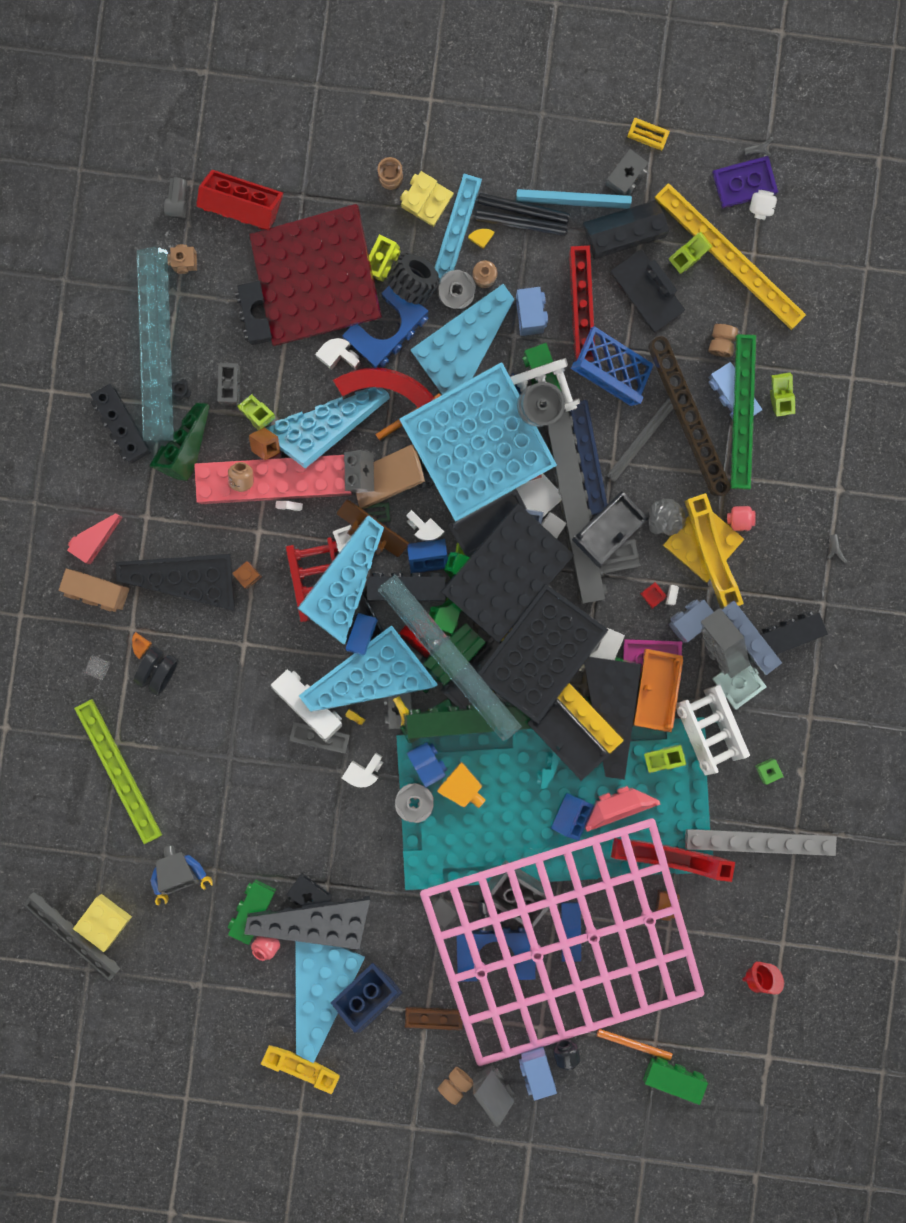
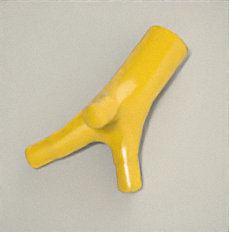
M398 696L393 701L399 710L401 725H403L404 714L409 713V710L404 705L400 696Z

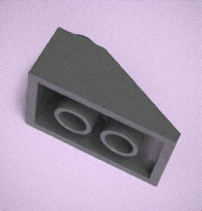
M491 1064L473 1077V1095L495 1126L498 1127L515 1102V1092L509 1083L507 1085L502 1080L504 1076L498 1068L494 1069Z

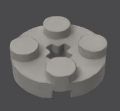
M451 270L440 278L437 291L438 297L444 305L453 309H461L468 306L475 296L476 285L468 273L461 270ZM453 285L461 286L459 294L452 293Z
M419 783L405 785L399 790L395 799V808L398 815L403 820L409 822L424 821L430 816L434 807L432 793L427 787L425 788V786ZM411 798L419 799L418 808L415 806L410 807Z

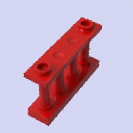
M331 537L327 538L328 545L304 550L296 549L294 545L286 546L298 607L313 588L303 587L302 579H305V576L324 573L330 566V564L303 569V567L299 568L298 560H301L303 557L330 552L333 562L338 548L336 541H333ZM298 609L300 621H310V618Z

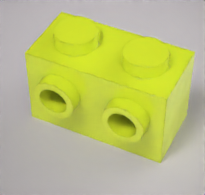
M380 234L371 250L369 259L373 277L384 282L385 278H388L387 274L391 269L393 261H396L400 255V247L396 242Z

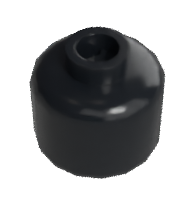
M568 1039L557 1043L553 1052L557 1066L561 1069L573 1070L580 1063L581 1059L577 1044Z

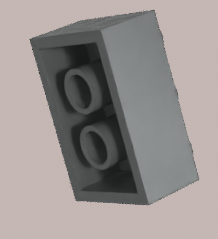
M505 860L502 865L507 864L509 862ZM515 869L525 905L545 900L546 896L542 883L521 869ZM507 872L493 876L488 882V887L495 907L502 912L518 908ZM549 907L528 913L533 928ZM521 915L514 917V919L523 924Z

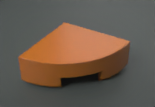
M135 632L132 638V647L134 654L137 658L141 659L152 643Z

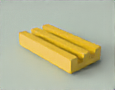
M634 118L627 137L662 151L670 131ZM638 125L643 128L649 129L651 131L664 135V137L657 136L651 132L639 129L635 126Z

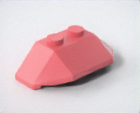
M628 786L617 789L618 793L613 795L606 793L599 796V800L594 803L593 810L585 825V830L587 832L661 804L656 798L634 788H628Z

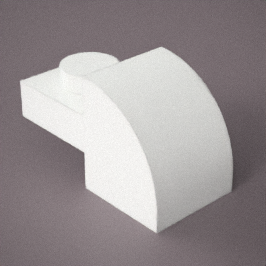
M412 510L406 515L409 519L407 523L414 530L416 528L419 529L414 534L418 539L432 541L437 540L444 534V531L431 518L424 523Z

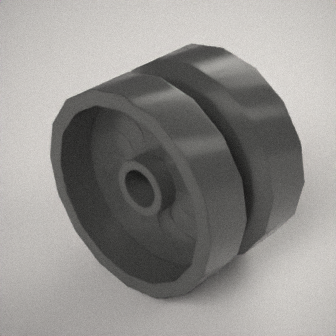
M540 382L526 387L520 393L517 400L519 416L525 423L535 427L555 423L562 416L565 409L563 393L557 386L549 382Z

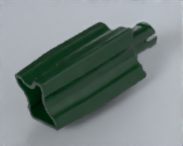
M467 623L452 636L450 634L446 635L443 638L445 642L424 662L423 666L426 667L436 683L439 681L445 686L486 643ZM426 689V690H422V691L426 694V693L429 692L430 689Z

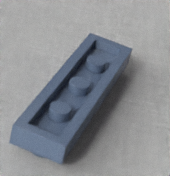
M735 601L721 609L743 635L747 652L765 675L782 664Z

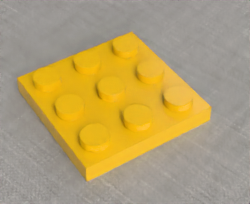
M713 512L718 538L727 560L744 538ZM688 515L684 528L677 534L671 535L663 546L707 583L710 580V576Z

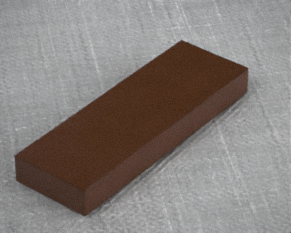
M406 1007L405 1028L462 1030L463 1022L458 1009Z

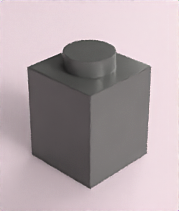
M441 895L432 904L437 922L444 928L448 924L450 926L453 925L458 918L456 916L458 914L456 908Z

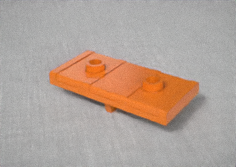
M644 649L633 726L672 732L683 656Z

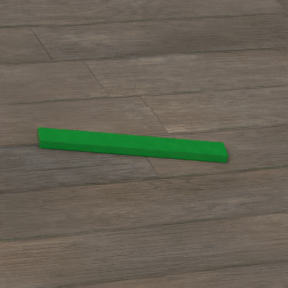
M736 335L730 489H751L756 335Z

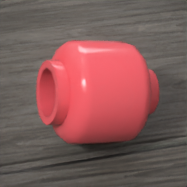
M734 506L731 513H727V524H731L734 531H749L752 526H755V511H752L750 506Z
M257 936L251 945L252 953L261 961L270 960L280 948V942L276 938Z

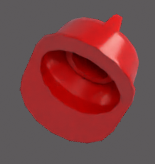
M755 962L747 970L746 976L742 978V981L747 982L748 987L755 993L763 992L776 995L780 994L784 988V979L780 970L768 963Z

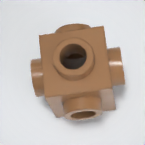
M180 244L170 248L171 254H168V265L174 271H177L178 274L197 271V252L194 247Z

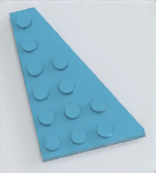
M504 284L410 350L442 395L474 377L514 302L513 296Z
M368 387L365 390L355 392L356 395L346 399L340 397L324 405H318L315 407V410L305 414L299 412L285 419L277 420L275 425L266 427V429L278 436L281 451L304 468H307L390 399L387 391L380 387Z
M391 625L369 642L365 655L354 653L301 693L299 697L310 712L431 689L438 686V684Z
M296 941V1055L314 1063L338 1014L330 1002L354 981L365 959L364 956L348 948Z

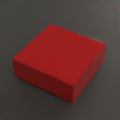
M656 582L640 593L651 609L667 597Z

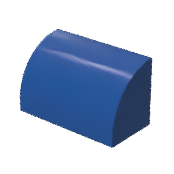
M445 539L410 543L407 546L411 573L445 568L448 560Z
M566 793L551 829L579 841L594 805Z

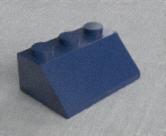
M372 963L330 1003L354 1033H361L403 992L376 964Z

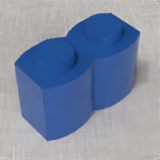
M428 741L407 752L425 788L446 777L445 771H447L442 760L438 761L435 756L438 752L434 744L429 745Z

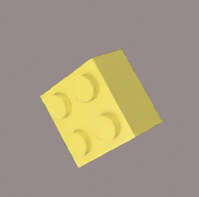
M101 894L95 898L73 929L105 952L132 916Z

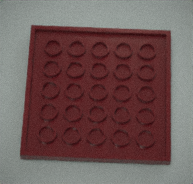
M357 204L249 234L258 279L262 286L265 300L263 303L266 318L269 320L273 346L382 318L359 206Z

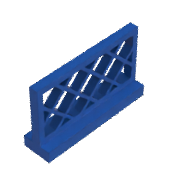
M594 326L591 327L578 360L573 362L571 369L628 405L633 406L641 404L643 400L641 394L654 364ZM595 334L600 337L602 345L595 347L593 341ZM612 344L615 346L617 354L610 356L607 345ZM603 347L606 358L599 360L596 348ZM590 350L594 358V362L591 363L584 359L587 351ZM626 353L629 355L632 364L625 366L622 354ZM617 356L620 368L614 369L611 358ZM607 360L610 371L605 372L602 370L601 361ZM639 363L646 366L644 374L641 375L637 366ZM633 366L635 377L629 379L626 368ZM622 370L624 381L617 379L615 371ZM631 380H637V391L632 389Z

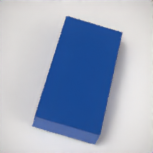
M358 613L345 649L353 653L365 655L377 619Z

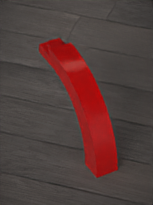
M362 368L345 373L333 380L342 396L362 388L380 387L404 395L418 408L435 399L415 379L401 372L386 368Z
M614 838L611 858L627 860L622 840ZM630 839L636 862L659 864L654 843ZM662 844L668 867L699 874L714 880L732 882L735 862Z

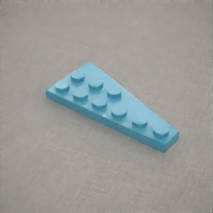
M367 516L297 608L342 644L346 642V636L349 627H351L355 609L360 601L367 580L366 577L371 568L372 559L384 529L383 526L370 516Z

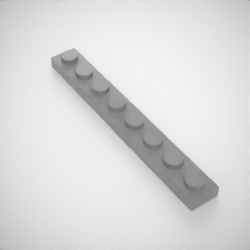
M686 829L685 849L836 856L837 837L829 835Z

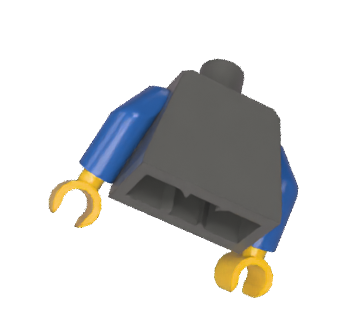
M173 845L163 848L165 858L156 861V867L150 880L154 894L157 895L156 905L161 904L159 898H163L165 904H167L169 900L168 894L197 884L200 879L202 889H206V886L203 884L204 881H209L211 886L213 883L212 879L206 876L199 862L190 855H185L182 852L176 853Z

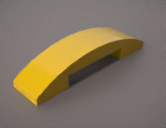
M270 1045L261 1062L263 1066L278 1072L281 1070L314 1084L315 1088L329 1094L333 1093L340 1077L337 1073L317 1062L312 1063L296 1055V1053Z

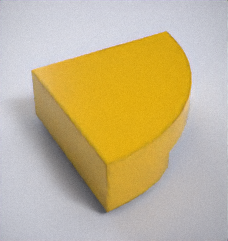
M478 229L472 232L468 239L484 249L495 232L489 229Z
M349 709L345 714L346 717L359 725H362L366 720L352 709Z

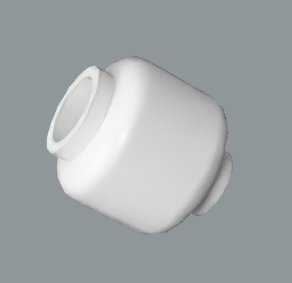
M759 190L758 193L753 194L749 210L755 214L754 218L765 220L766 216L774 214L777 198L773 196V192Z

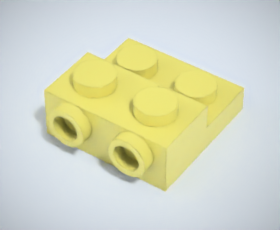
M421 171L419 175L415 174L412 177L410 190L403 192L400 198L402 201L401 206L409 213L434 227L454 193Z

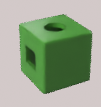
M773 758L755 765L763 784L767 785L784 777L777 761ZM771 769L772 772L767 774L766 770Z

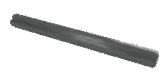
M678 395V402L683 397V395ZM669 398L607 474L610 480H617L671 412L673 405Z

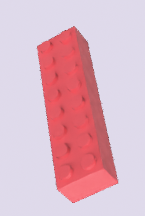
M344 455L320 456L307 468H304L292 458L195 464L196 499L199 504L352 495V492L345 491ZM237 462L246 463L253 470V486L244 492L235 491L228 484V469Z

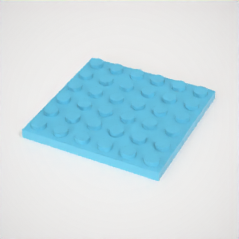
M502 362L399 419L455 521L557 466L537 427L525 423L519 416L517 410L519 393Z

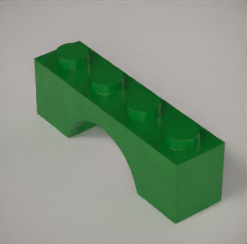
M450 552L444 568L450 580L470 557ZM447 599L443 604L431 607L425 625L453 634L458 626V617L462 610L451 600Z

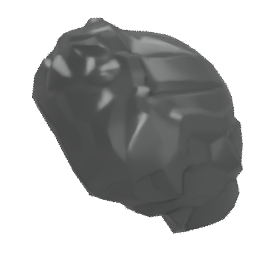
M673 499L656 501L649 509V530L653 534L665 533L670 536L677 534L684 528L686 523L685 511Z

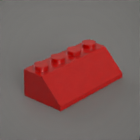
M211 170L199 186L196 207L208 212L221 214L223 217L239 220L241 223L257 226L260 229L269 230L275 222L284 193Z

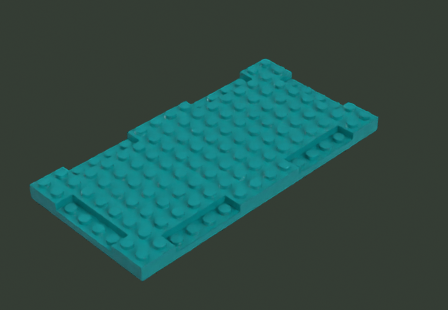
M696 717L697 722L705 719L704 717ZM681 718L674 719L672 732L632 726L625 780L605 777L602 762L586 778L580 781L559 759L556 772L545 789H541L540 784H537L538 772L542 773V768L550 769V766L547 765L548 754H552V750L533 729L421 737L413 743H408L404 734L396 735L400 789L407 784L419 783L424 786L407 752L428 741L429 745L434 744L438 752L435 755L438 761L442 760L447 768V771H445L446 777L427 787L432 793L434 807L430 816L424 821L416 823L402 819L405 890L428 889L501 866L505 860L511 863L577 842L578 840L566 837L551 829L566 793L594 805L595 801L599 800V796L606 793L613 795L618 793L617 789L628 786V788H634L656 798L661 804L588 832L584 828L579 841L651 818L656 821L663 845L685 849L686 829L710 830L707 775H704L700 768V763ZM704 727V728L701 729V731H702V734H703V736H704V738H705V740H706L705 727ZM682 745L687 765L649 773L644 753L664 749L669 746ZM460 762L465 764L482 785L478 793L486 800L480 808H477L471 802L462 807L437 791ZM411 798L410 807L415 806L418 808L419 799ZM649 828L628 834L629 839L653 843ZM614 839L601 842L600 846L609 876L618 877L631 873L628 860L611 858ZM593 846L571 852L580 880L602 878ZM692 850L713 856V850ZM564 854L543 861L549 882L571 881ZM636 862L638 870L654 865ZM535 863L519 868L541 882ZM669 867L670 873H675V874H690V873H691V872H687V871H683V870L674 869V868H670V867ZM492 877L486 878L487 883L490 881ZM477 881V882L470 883V884H467V885H480V884H479V881Z

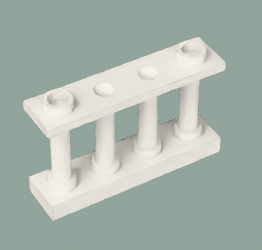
M566 358L510 377L513 384H517V387H520L522 392L527 387V380L535 378L536 381L538 380V383L546 382V374L553 372L557 376L565 399L566 412L576 409L577 404L580 403L579 398L572 400L564 375V367L568 366Z
M720 685L705 689L706 697L691 704L689 700L677 702L676 705L677 714L682 720L704 775L718 773L716 765L731 757L735 761L750 756ZM709 704L713 715L697 722L693 711ZM717 721L721 732L705 740L701 729ZM724 739L728 750L712 757L708 747Z

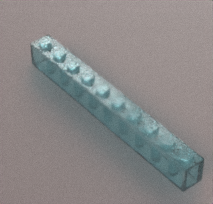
M150 247L137 250L143 441L158 443L174 440L167 250Z
M395 574L382 584L378 589L380 594L502 741L507 740L522 727L397 575Z

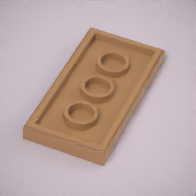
M414 445L407 446L374 462V491L356 493L359 508L365 509L425 482L419 456Z

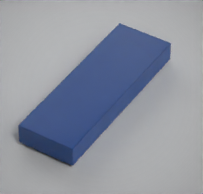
M578 902L561 903V921L567 939L581 935V909ZM580 943L570 947L574 962L581 961ZM561 949L562 962H566L563 951Z

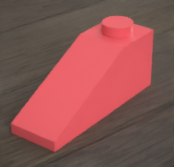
M115 513L81 532L77 537L74 536L68 544L70 547L67 551L83 562L91 564L123 517Z

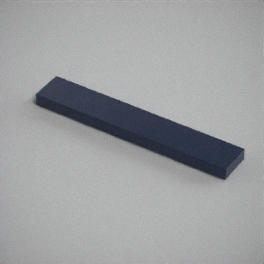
M582 400L577 404L576 409L569 412L573 419V433L577 439V453H579L581 459L580 469L584 474V490L588 494V509L591 510L592 515H597L608 504L588 401Z

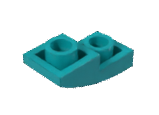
M553 751L552 754H548L547 765L550 766V769L542 768V773L538 772L537 784H540L541 789H545L550 783L560 758Z

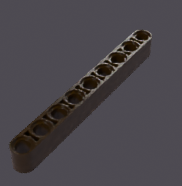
M658 336L649 343L648 349L710 493L714 496L726 495L730 491L728 478L669 341L663 336ZM656 341L662 344V351H658L655 348ZM663 359L669 360V369L663 367ZM671 377H675L678 380L676 387L671 385ZM679 394L685 397L684 404L678 402ZM687 412L693 415L692 422L686 420L685 415ZM694 430H698L700 432L701 436L699 440L693 437ZM702 447L708 450L707 457L701 455ZM710 465H713L716 469L714 475L708 472ZM718 482H720L723 485V490L721 493H719L716 490V484Z

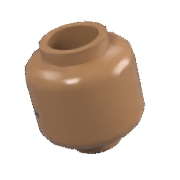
M485 260L478 262L474 266L472 276L475 284L482 288H488L496 282L497 268L493 263Z
M237 462L228 469V484L230 488L238 492H244L253 486V470L249 465Z

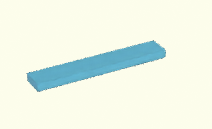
M463 174L435 265L439 278L446 272L455 269L482 182L480 178Z
M518 189L516 201L628 209L631 206L632 197Z

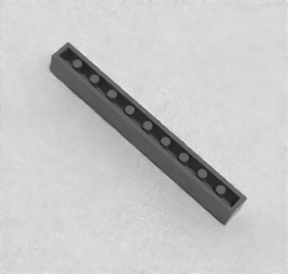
M564 411L555 423L544 426L549 451L557 466L553 467L556 488L562 499L559 503L563 521L566 523L564 529L568 549L574 554L571 558L579 604L604 600L607 590L601 580V577H603L602 566L597 567L572 541V538L592 520L591 510L587 509L588 494L583 489L584 474L579 469L581 459L579 453H576L577 439L576 435L572 434L571 429L573 427V419L571 415L569 416L568 411Z

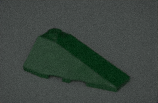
M195 403L182 419L180 429L170 434L172 439L166 446L162 445L158 449L149 465L150 467L174 479L188 481L197 463L210 407L208 404Z

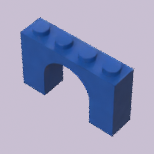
M390 286L381 295L400 315L401 326L399 331L389 339L379 340L370 336L357 324L351 326L342 335L343 339L348 341L351 347L375 368H384L389 362L388 358L392 354H397L402 348L401 344L405 340L409 341L415 334L414 330L418 326L422 327L428 320L427 309L420 304L416 305L401 299L393 292Z
M524 926L518 927V930H510V927L502 929L506 943L512 949L514 955L530 951V944ZM472 931L478 952L486 944L498 942L495 931ZM464 933L457 935L458 973L474 969V962ZM530 959L515 964L518 980L536 979L535 961ZM475 976L459 982L477 981V978Z

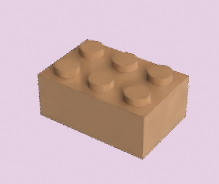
M66 569L59 591L64 592L63 596L74 600L83 598V603L95 606L101 604V609L116 612L117 609L123 610L130 588L76 570Z

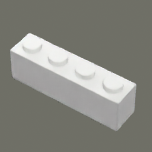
M287 669L271 684V688L326 742L342 727L340 722L342 718L335 711L331 713L328 709L310 712L299 697L310 686L308 684L304 686L300 682V676L295 671L291 673Z

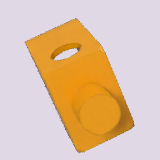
M463 762L459 763L437 790L440 794L462 807L471 802L477 808H480L486 800L478 793L482 785Z

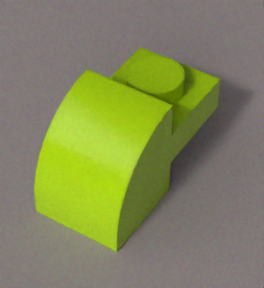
M699 232L688 243L677 250L669 258V261L681 274L700 260L713 246L702 232Z
M791 372L772 375L770 397L776 417L795 414V395L793 394V375Z
M252 394L238 405L239 410L251 421L257 430L266 427L275 419L274 413L262 402L260 403Z
M682 745L669 746L664 749L644 753L649 773L687 765Z

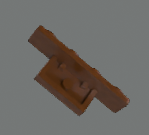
M348 499L337 511V515L351 524L347 532L350 536L354 534L367 516L372 517ZM373 518L384 527L375 554L379 556L385 548L396 557H399L409 543Z

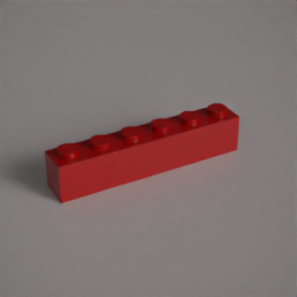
M572 246L569 251L575 361L578 360L591 327H594L590 246ZM591 350L587 351L584 358L590 363L594 362Z

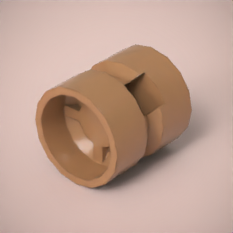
M392 157L381 160L377 169L380 184L385 189H397L403 182L401 163Z
M715 324L712 332L714 339L711 340L708 352L720 357H732L735 348L732 342L736 341L738 328L726 324Z
M455 1067L450 1072V1080L444 1079L438 1086L439 1092L454 1105H457L463 1098V1092L469 1091L473 1086V1080L459 1067Z

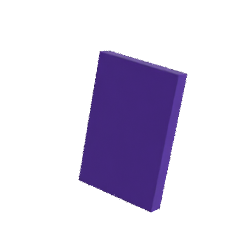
M768 156L716 169L712 172L722 209L751 201L753 194L758 193L759 190L770 191L774 195L778 193Z

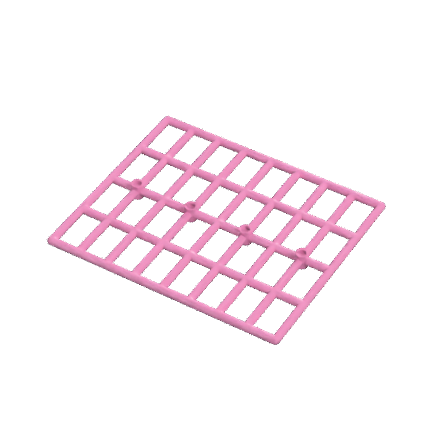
M652 818L424 889L420 892L478 1066L490 1064L704 996L703 986L656 821ZM649 828L659 864L638 870L628 834ZM621 836L631 873L610 879L600 843ZM593 846L603 881L582 888L571 852ZM564 854L574 890L554 896L543 861ZM535 863L546 899L525 905L515 869ZM662 871L672 907L652 912L641 877ZM507 872L518 908L497 914L486 878ZM633 880L642 913L640 917L623 922L613 886ZM479 881L490 917L469 923L458 887ZM605 889L615 924L596 930L585 895ZM450 890L462 926L441 932L429 896ZM577 898L586 926V934L567 939L556 904ZM549 907L560 942L540 947L528 913ZM674 914L684 949L663 955L655 923L657 919ZM521 915L530 944V951L511 957L500 922ZM645 923L656 958L635 964L625 929ZM493 925L503 960L485 965L481 961L472 931ZM618 932L628 966L608 972L599 940L600 937ZM464 933L474 962V969L455 974L444 939ZM589 941L600 975L580 981L570 947ZM562 949L573 984L552 990L543 962V955ZM686 957L695 991L675 997L666 963ZM532 959L536 963L545 992L524 999L514 964ZM658 965L668 999L648 1005L638 971ZM506 967L517 1001L496 1007L487 979V973ZM631 974L641 1008L620 1014L610 980ZM476 976L480 980L489 1010L469 1016L458 982ZM603 983L613 1016L592 1022L583 989ZM575 991L585 1025L565 1031L555 997ZM547 1000L558 1034L538 1040L527 1006ZM520 1009L530 1043L510 1049L499 1015ZM492 1018L503 1051L482 1057L472 1024Z

